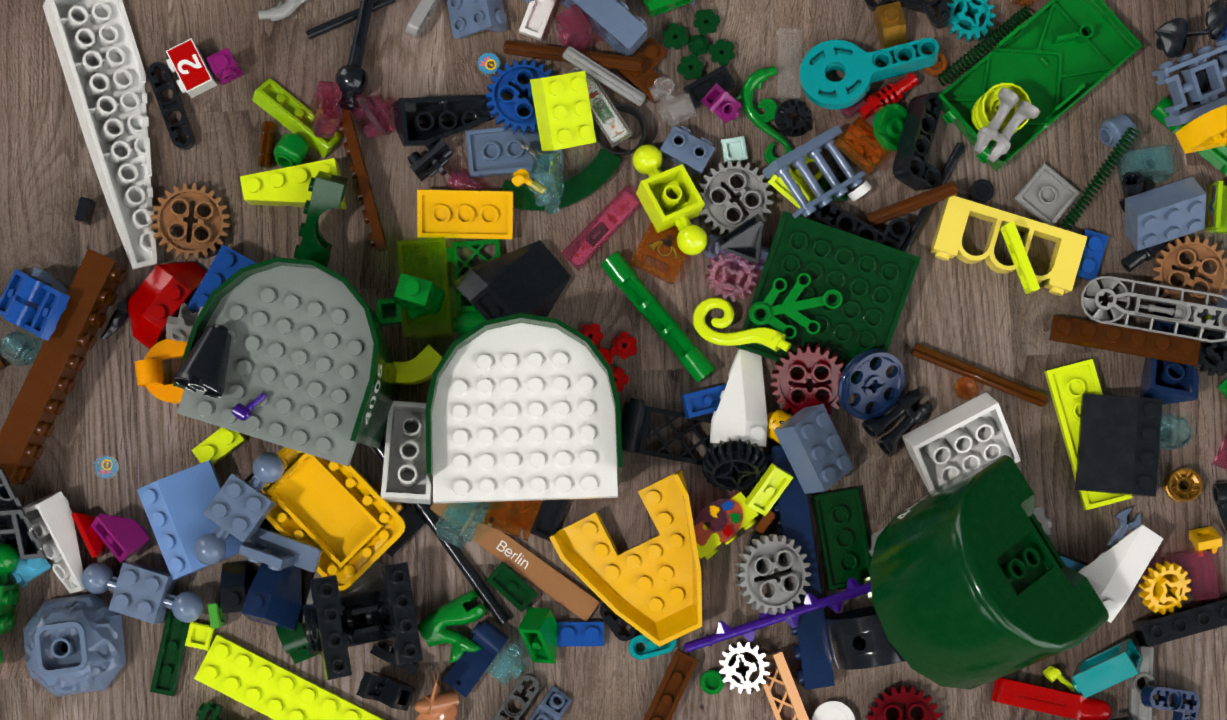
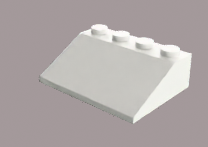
M987 392L902 436L908 453L929 492L1000 456L1007 455L1015 463L1021 461L999 403Z

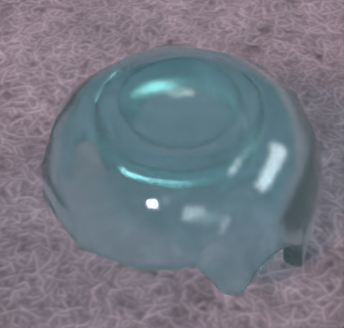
M1163 414L1161 418L1160 448L1175 450L1186 446L1191 439V429L1187 420L1174 417L1173 414Z

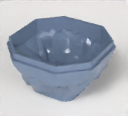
M93 593L45 600L24 627L25 660L29 676L56 697L106 690L126 664L121 614L108 610L110 605ZM64 643L68 645V651L63 649Z

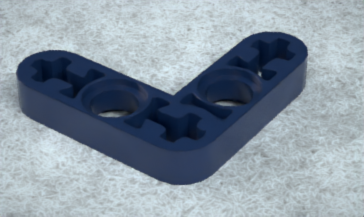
M1146 685L1143 688L1141 702L1144 706L1173 711L1172 720H1198L1200 699L1196 692L1156 685ZM1172 693L1173 699L1172 703L1169 705L1168 698L1169 695ZM1153 695H1158V700L1153 699ZM1183 699H1188L1187 703H1182Z

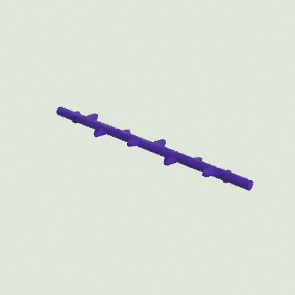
M852 577L848 579L847 588L844 591L820 599L807 592L804 603L794 607L793 610L787 609L784 614L777 612L776 615L769 614L768 612L766 614L760 613L759 619L732 628L725 622L719 621L716 633L706 634L705 637L683 643L686 653L709 645L711 647L712 644L739 635L752 642L754 641L756 630L782 621L795 628L797 627L800 615L827 606L836 613H840L843 601L872 592L871 582L861 585Z

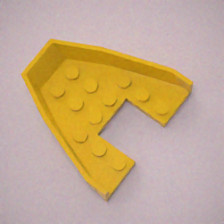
M682 469L638 491L659 532L658 535L619 554L598 511L557 530L549 537L560 559L616 615L659 647L702 627L701 567L690 500Z

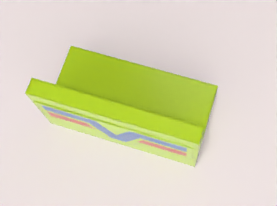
M1217 181L1209 185L1206 232L1227 234V185H1223V181Z

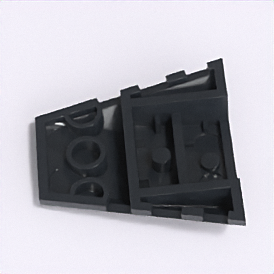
M0 467V544L12 545L19 552L20 560L45 558L46 554L3 467Z

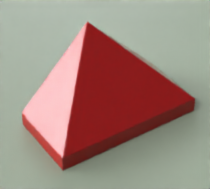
M83 512L71 514L91 557L99 558L103 556L106 544L91 527L96 517Z

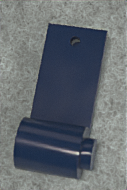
M487 620L484 623L479 621L471 632L474 635L472 641L481 646L482 649L477 652H464L443 679L445 683L465 697L468 696L509 639L508 635Z

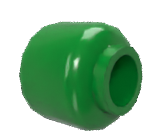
M286 133L275 146L273 151L276 162L283 168L301 165L309 152V146L305 138L300 134Z

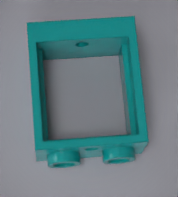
M1131 638L1078 662L1072 676L1073 686L1078 693L1081 692L1084 698H1087L1137 675L1143 658Z

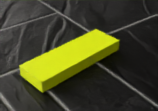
M1014 221L1007 223L1001 227V233L1025 294L1033 293L1039 290L1040 286Z

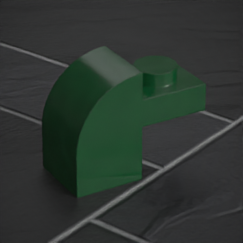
M302 613L295 631L276 627L286 654H290L295 664L318 655L310 654L306 625L302 623Z

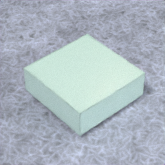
M744 136L722 139L720 141L724 164H727L729 160L732 163L738 162V160L741 162L748 161Z

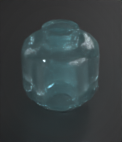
M15 331L4 336L1 340L0 354L13 365L22 367L31 364L36 359L38 353L37 344L24 333Z

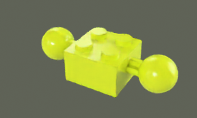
M650 144L638 147L633 154V165L639 173L648 175L649 178L640 182L636 195L657 233L676 226L679 230L677 235L679 249L687 255L701 253L707 245L706 232L701 227L692 225L689 220L700 215L705 203L685 167L681 164L662 172L663 157L660 150Z

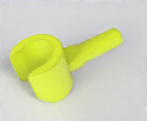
M1049 666L1043 671L1044 676L1051 683L1058 679L1059 682L1071 691L1075 690L1073 684L1065 679L1061 671L1054 666Z

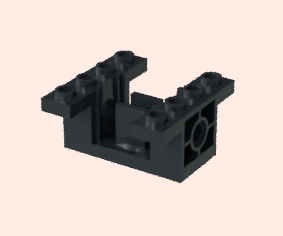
M407 562L381 566L384 583L383 590L341 598L336 575L310 579L313 603L304 604L303 612L310 654L321 655L325 680L352 675L348 647L365 643L393 640L397 665L423 660ZM356 614L360 616V624L357 627L352 622Z

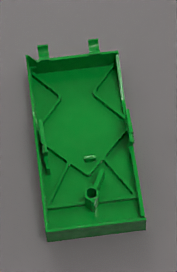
M1050 0L1033 16L1025 20L1001 40L989 54L938 95L942 102L941 110L945 113L942 118L948 125L953 123L967 140L975 146L978 132L971 121V111L975 102L992 86L1000 83H1013L1021 87L1028 94L1031 104L1036 106L1040 113L1038 117L1029 119L1020 130L1012 135L1009 141L1011 143L1010 149L994 163L986 158L990 149L996 143L994 140H991L984 151L976 156L982 164L988 162L997 171L1143 45L1103 0Z

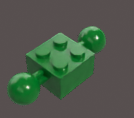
M6 543L0 544V635L10 633L15 627L17 616L14 614L15 606L19 603L21 595L20 590H18L19 584L7 582L8 574L18 566L19 554L12 545ZM0 647V665H1L2 662H3V657H4V656H3V651H2V649H1V647Z

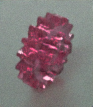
M722 251L718 254L719 259L711 258L713 265H707L706 270L710 273L706 274L705 279L711 281L708 284L709 289L715 288L714 296L721 293L723 294L722 299L726 300L727 296H731L732 302H735L736 296L744 299V292L752 293L751 286H756L757 280L754 277L758 275V271L752 270L755 267L754 262L748 263V260L731 253L724 255ZM721 266L722 273L716 277V270ZM728 272H730L732 275L736 274L735 279H733L732 276L727 277ZM747 274V281L742 285L741 278Z

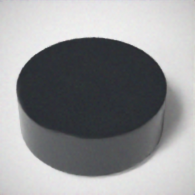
M985 179L975 181L969 188V196L976 203L984 204L994 195L993 185Z

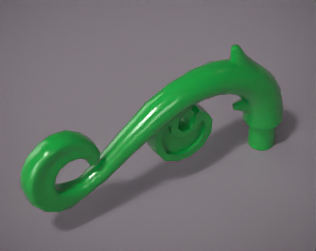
M775 66L766 69L762 67L747 77L735 99H741L744 112L749 120L761 131L781 143L785 149V154L792 151L791 145L781 134L767 124L775 119L777 104L772 99L766 98L761 100L757 108L765 110V113L762 115L755 110L753 104V94L756 87L760 90L762 83L767 81V78L778 74ZM773 142L767 146L764 153V158L768 165L778 159L772 152L776 146V143Z

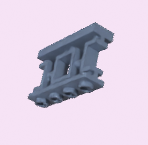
M1227 38L1217 41L1216 46L1213 48L1211 45L1197 49L1198 54L1193 55L1191 52L1178 57V62L1174 63L1173 60L1161 63L1159 64L1160 69L1151 72L1153 77L1158 76L1157 86L1168 84L1174 105L1164 108L1165 112H1169L1170 115L1164 118L1167 127L1185 124L1211 110L1227 105V93L1217 95L1226 91L1222 78L1225 77L1227 83V53L1219 56L1221 69H1219L1217 59L1207 60L1210 56L1225 50L1227 51ZM1189 65V68L1181 71L1184 84H1181L1178 74L1170 76L1168 74ZM1206 69L1211 90L1201 93L1195 72ZM1185 93H1188L1190 103L1200 101V104L1182 111L1179 110L1188 106Z

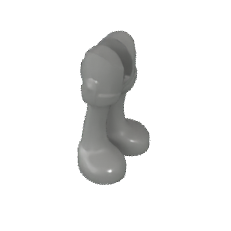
M1004 87L998 92L1000 104L995 116L987 127H982L979 130L974 146V151L981 154L989 145L991 139L996 141L986 157L993 163L1010 149L1011 143L1009 141L1018 126L1026 119L1038 117L1040 110L1033 104L1021 101L1012 118L1002 132L999 133L998 130L1007 114L1020 99L1017 94Z

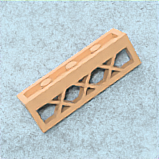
M778 650L768 654L765 659H773L776 670L773 677L766 676L771 680L769 686L767 683L762 685L776 720H783L779 714L783 704L793 709L794 715L792 720H809L783 652ZM778 673L781 678V681L776 679ZM774 681L782 684L785 688L781 700L771 694L770 690ZM787 696L791 704L785 702ZM775 701L780 702L778 709Z

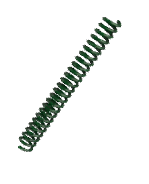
M1024 5V8L1017 11V14L1014 13L1010 19L999 25V28H996L995 31H992V34H988V37H985V40L982 39L974 48L967 51V54L960 57V60L952 63L949 69L946 68L945 71H942V74L938 75L940 84L945 86L940 76L949 84V80L953 81L952 76L957 78L956 74L960 75L959 70L964 72L967 66L971 67V63L974 64V60L978 61V57L982 58V55H985V51L989 52V49L993 48L992 45L996 46V43L1000 42L999 39L1003 40V37L1010 34V31L1012 32L1014 28H1017V25L1019 26L1025 20H1028V17L1032 16L1030 11L1026 9L1028 5Z
M1127 127L1128 131H1124L1125 135H1122V139H1119V143H1116V147H1113L1114 152H1110L1111 155L1107 156L1108 159H1105V163H1102V167H1099V171H1096L1098 176L1093 175L1094 179H1091V183H1088V187H1085V191H1082L1084 196L1079 195L1080 199H1076L1077 203H1073L1072 211H1068L1069 215H1065L1066 219H1062L1064 223L1062 226L1073 229L1069 224L1074 226L1075 223L1072 220L1077 222L1078 219L1076 217H1081L1079 213H1084L1080 208L1087 209L1083 204L1089 206L1086 200L1092 202L1090 197L1095 198V195L1091 192L1098 194L1094 188L1101 190L1097 184L1104 186L1100 180L1106 182V179L1102 176L1109 178V175L1105 172L1112 174L1108 168L1115 170L1111 164L1118 166L1114 160L1121 162L1115 155L1124 158L1118 151L1126 154V151L1121 147L1129 150V147L1124 143L1132 146L1128 140L1135 142L1131 136L1138 138V136L1132 131L1140 134L1139 130Z

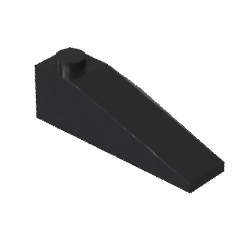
M486 95L399 98L393 103L395 129L403 147L426 146L491 120L493 117L491 118L490 112L493 109H487L489 100H486Z

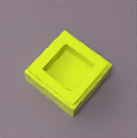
M190 622L185 646L209 651L215 628L211 629V626L208 624Z

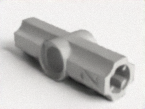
M1135 646L1143 661L1139 673L1127 679V686L1129 688L1128 716H1131L1133 720H1152V708L1142 704L1141 692L1143 688L1139 689L1137 687V680L1143 677L1145 679V686L1156 685L1153 678L1154 647Z

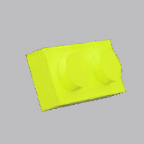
M221 427L191 451L200 463L212 460L213 465H215L245 442L246 439L239 432Z
M771 463L744 503L749 508L766 516L794 477Z

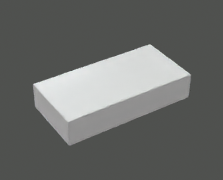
M535 0L530 2L519 33L541 41L557 0Z

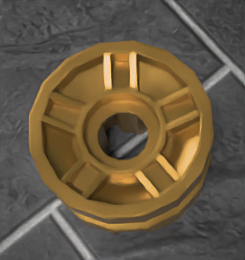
M1180 468L1170 472L1164 481V490L1167 496L1176 502H1187L1196 499L1201 494L1203 488L1200 475L1189 468ZM1185 480L1184 483L1187 489L1183 490L1180 488L1179 483Z

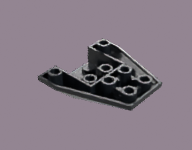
M539 240L470 268L452 285L467 302L474 306L485 320L518 313L547 317L571 276Z

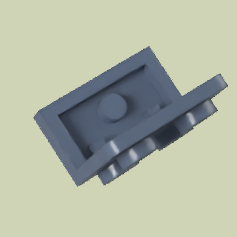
M447 0L452 34L455 39H462L484 30L498 33L507 31V16L504 12L502 0Z

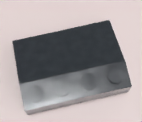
M1082 394L1075 490L1156 497L1163 399Z

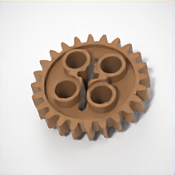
M183 183V188L180 191L176 186H173L174 193L171 194L166 190V199L158 197V202L161 206H153V210L158 213L151 215V220L157 222L151 225L152 230H158L154 234V239L162 238L159 247L167 245V254L173 250L176 251V259L181 253L184 254L185 261H188L190 255H193L194 259L198 261L200 253L205 258H208L207 250L216 253L214 245H223L219 238L228 237V234L223 229H230V224L224 222L230 219V215L222 214L227 209V206H219L222 201L221 197L213 199L214 190L208 194L205 193L206 186H203L200 191L197 190L196 183H193L191 189H188L187 185ZM193 201L195 203L193 221L197 223L192 225L191 242L188 243L186 242L188 224L184 221L189 219L190 202ZM176 204H183L186 207V211L183 214H177L173 211V207ZM200 207H207L210 209L211 214L207 217H202L198 215L197 210ZM174 227H180L183 229L184 234L176 238L170 234V230ZM198 230H204L208 233V238L198 240L194 234Z
M1186 236L1183 243L1177 238L1174 240L1175 247L1168 243L1166 245L1168 252L1164 250L1159 252L1163 259L1156 258L1154 260V263L1159 265V267L1153 268L1151 272L1158 274V276L1151 280L1152 282H1159V285L1176 287L1170 281L1171 276L1176 275L1181 279V286L1177 288L1193 290L1194 285L1199 284L1204 288V292L1226 297L1222 290L1227 291V284H1225L1227 282V267H1225L1227 258L1222 259L1221 257L1225 250L1217 252L1215 250L1217 243L1211 247L1208 246V238L1202 243L1199 242V236L1194 237L1193 242L1190 241L1189 236ZM1180 254H1187L1191 260L1190 264L1185 265L1181 263L1179 259ZM1203 263H1210L1213 266L1212 274L1204 272L1202 268ZM1172 265L1176 266L1178 269L1182 271L1172 269ZM1194 270V275L1197 277L1190 279V274L1187 272ZM1202 278L1212 280V284H1209ZM1159 288L1163 292L1160 295L1161 298L1167 297L1168 299L1179 300V291ZM1184 292L1183 301L1204 304L1205 296ZM1209 297L1208 306H1210L1209 302L1214 306L1219 304L1216 298Z

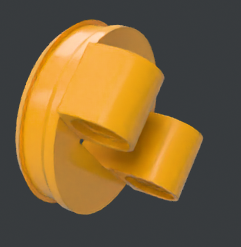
M172 339L162 340L147 352L144 360L135 361L137 386H146L153 396L162 401L180 403L184 389L173 386L174 384L166 385L163 360L183 358L187 342Z

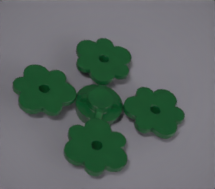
M707 9L706 11L698 10L695 14L696 20H694L693 26L698 28L700 35H694L689 39L688 35H686V28L683 26L679 27L676 23H671L668 26V30L666 29L662 32L664 37L663 44L666 48L673 47L675 50H679L681 45L688 43V48L692 54L688 57L683 56L680 60L681 63L677 66V72L683 75L687 81L691 78L695 80L701 78V70L704 68V64L699 61L698 56L705 54L707 50L712 55L711 61L713 63L718 62L720 66H727L729 60L735 57L732 42H724L722 39L716 41V44L709 46L707 38L703 36L709 32L715 33L717 30L716 26L720 23V17L714 14L712 9Z

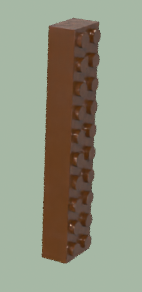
M89 248L66 294L70 296L67 308L61 314L55 332L48 341L44 340L0 432V467L4 468L11 484H25L32 477L34 472L32 467L36 459L38 460L43 454V444L46 438L50 437L54 431L55 425L53 423L57 415L59 416L64 410V400L67 394H70L75 387L76 381L74 379L78 371L80 372L85 366V356L96 342L95 335L98 329L102 328L106 322L107 315L105 314L109 306H112L116 301V291L119 285H122L127 278V266Z

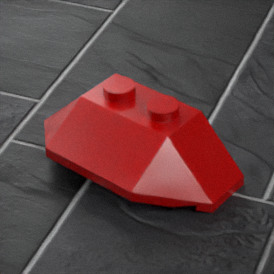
M194 262L158 264L127 302L133 337L148 349L162 341L166 336L168 316L178 317L181 305L183 303L189 304L207 272Z

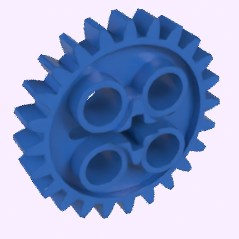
M523 59L522 65H518L517 61L513 60V67L505 63L504 72L497 69L498 77H490L493 84H487V90L490 92L486 93V100H489L487 109H493L490 112L491 118L498 116L496 119L497 125L504 122L505 131L511 126L513 127V134H516L518 129H521L523 135L526 134L527 129H530L531 133L535 134V127L538 126L535 110L533 109L534 102L531 84L529 82L523 85L518 81L521 78H528L530 80L551 76L552 70L549 69L544 72L543 63L537 68L535 60L530 65H527L526 59ZM509 83H513L516 89L513 86L509 85ZM506 93L514 96L511 100L501 98ZM525 109L528 110L530 114L526 117H522L518 114V112L520 110Z

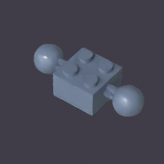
M264 452L258 455L253 462L252 470L254 476L249 483L236 474L229 476L203 513L205 517L218 526L213 533H207L199 537L194 545V554L201 563L214 565L220 562L226 554L225 540L230 534L243 543H248L277 503L262 493L261 490L266 483H274L282 477L284 462L279 455L273 452Z
M123 562L119 577L114 576L111 568L103 563H93L86 567L82 573V584L88 592L101 594L107 590L114 591L108 610L148 623H163L168 609L172 610L173 615L179 621L190 623L196 621L204 610L203 600L195 592L185 591L177 596L173 595L177 579L172 580L170 573L137 562Z

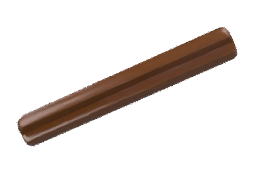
M954 181L948 182L866 214V220L872 227L957 195L958 189Z

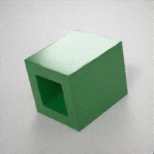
M394 298L376 299L377 318L382 327L405 325L404 309L395 302Z

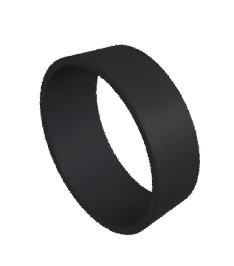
M624 103L610 105L614 113L626 112L638 120L642 130L640 142L634 149L627 152L609 150L601 142L599 135L601 124L596 119L595 136L604 150L614 155L624 156L631 154L645 140L647 133L645 118L638 109Z

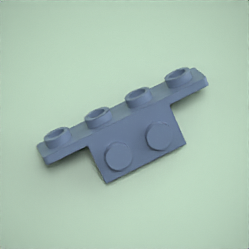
M259 527L248 543L240 545L238 554L247 557V560L250 562L265 563L269 569L276 571L296 566L310 572H316L322 550Z

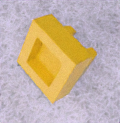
M1213 526L1189 530V539L1199 556H1203V550L1206 549L1215 554L1218 547L1222 546V537Z

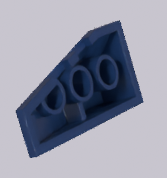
M1156 304V305H1155V306L1166 307V308H1174V307L1165 306V305H1160V304ZM1153 313V315L1174 318V314ZM1153 321L1152 330L1173 333L1174 324ZM1178 325L1177 334L1187 335L1185 326ZM1145 357L1140 397L1163 399L1162 405L1197 400L1199 375L1194 366Z

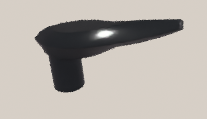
M120 301L117 304L118 309L110 318L107 329L100 337L101 339L105 340L124 324L129 315L127 302Z

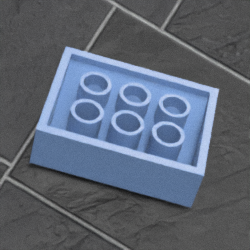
M212 460L172 474L137 490L172 580L189 576L211 566L201 563L196 558L194 545L199 537L207 533H213L218 526L203 515L206 508L222 488ZM230 534L225 540L226 554L221 561L238 554L240 545L244 543Z

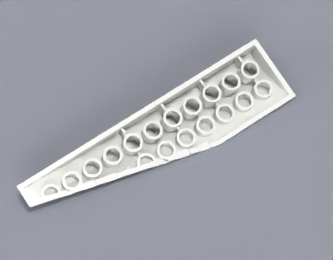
M45 0L43 4L44 13L83 136L132 269L157 264L156 239H154L155 232L151 229V225L154 224L153 220H151V215H154L152 206L153 187H151L150 138L148 137L149 119L147 116V93L145 90L146 73L123 1Z

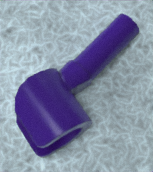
M262 392L247 406L238 403L233 408L232 414L240 420H247L254 407L266 398L265 394Z

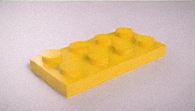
M418 189L417 238L513 239V191Z

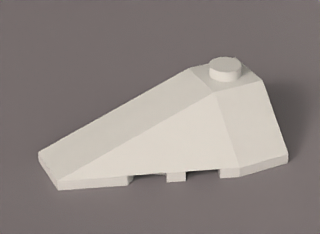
M739 349L729 371V379L725 390L721 392L717 411H714L711 419L710 443L719 444L720 440L728 442L729 439L737 441L740 438L743 442L750 440L751 444L757 443L758 447H766L768 421L762 357Z
M60 491L24 506L23 509L46 557L54 564L52 567L54 573L69 593L83 591L85 589L81 580L83 567L68 499Z
M1143 524L1078 571V573L1087 577L1109 614L1107 621L1110 623L1128 600L1163 540L1161 536Z

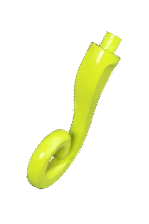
M718 297L708 298L698 304L694 310V328L703 339L710 343L722 346L758 343L776 352L779 349L788 352L791 347V343L785 340L786 335L772 328L757 327L732 333H720L712 330L705 322L706 314L712 309L718 308L724 311L722 318H713L711 320L712 326L723 329L733 322L734 308L725 299Z

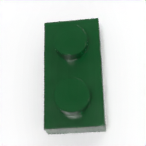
M501 562L486 579L521 612L538 595L534 589L504 562Z

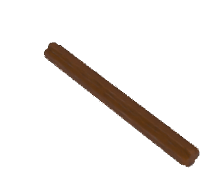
M506 40L503 50L508 55L569 63L562 58L566 48ZM577 50L604 68L640 72L643 62L641 58Z
M919 343L913 347L912 355L1037 406L1043 407L1047 402V394Z

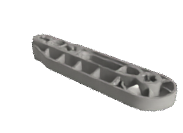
M1100 276L1091 280L1084 287L1080 296V305L1084 314L1096 323L1200 340L1207 343L1227 341V327L1222 323L1223 316L1227 315V309L1208 306L1209 297L1219 298L1227 302V298L1219 294L1112 276ZM1122 282L1131 283L1130 292H1128ZM1118 284L1119 287L1113 292L1112 290ZM1137 284L1155 287V295L1149 296L1133 293L1134 286ZM1159 288L1179 291V300L1158 297ZM1184 292L1205 296L1204 304L1183 301ZM1104 294L1109 296L1108 299L1111 298V302L1106 306L1101 305L1102 301L1099 302V298H1102ZM1130 299H1135L1133 311L1128 310ZM1140 300L1173 305L1176 307L1174 310V308L1160 307L1152 304H1149V306L1141 305ZM1123 301L1126 302V305L1116 304V302ZM1143 308L1148 309L1150 312L1174 314V318L1140 313L1138 310ZM1097 309L1098 311L1093 316H1091L1093 311ZM1111 310V313L1114 318L1113 320H1110L1107 311ZM1203 311H1205V316L1214 317L1218 313L1216 320L1208 319L1204 323L1201 322V318L1197 317ZM1123 315L1125 316L1124 325L1113 323L1118 321ZM1129 316L1150 320L1148 329L1128 326ZM1153 321L1174 324L1173 333L1152 330ZM1178 325L1199 328L1198 337L1177 334ZM1203 329L1223 332V339L1210 340L1201 338Z

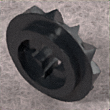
M798 99L786 100L778 106L775 112L776 126L786 136H801L809 130L812 123V111L808 109L806 103ZM795 110L796 116L802 120L796 121L793 125L792 119L787 117V115L793 114Z

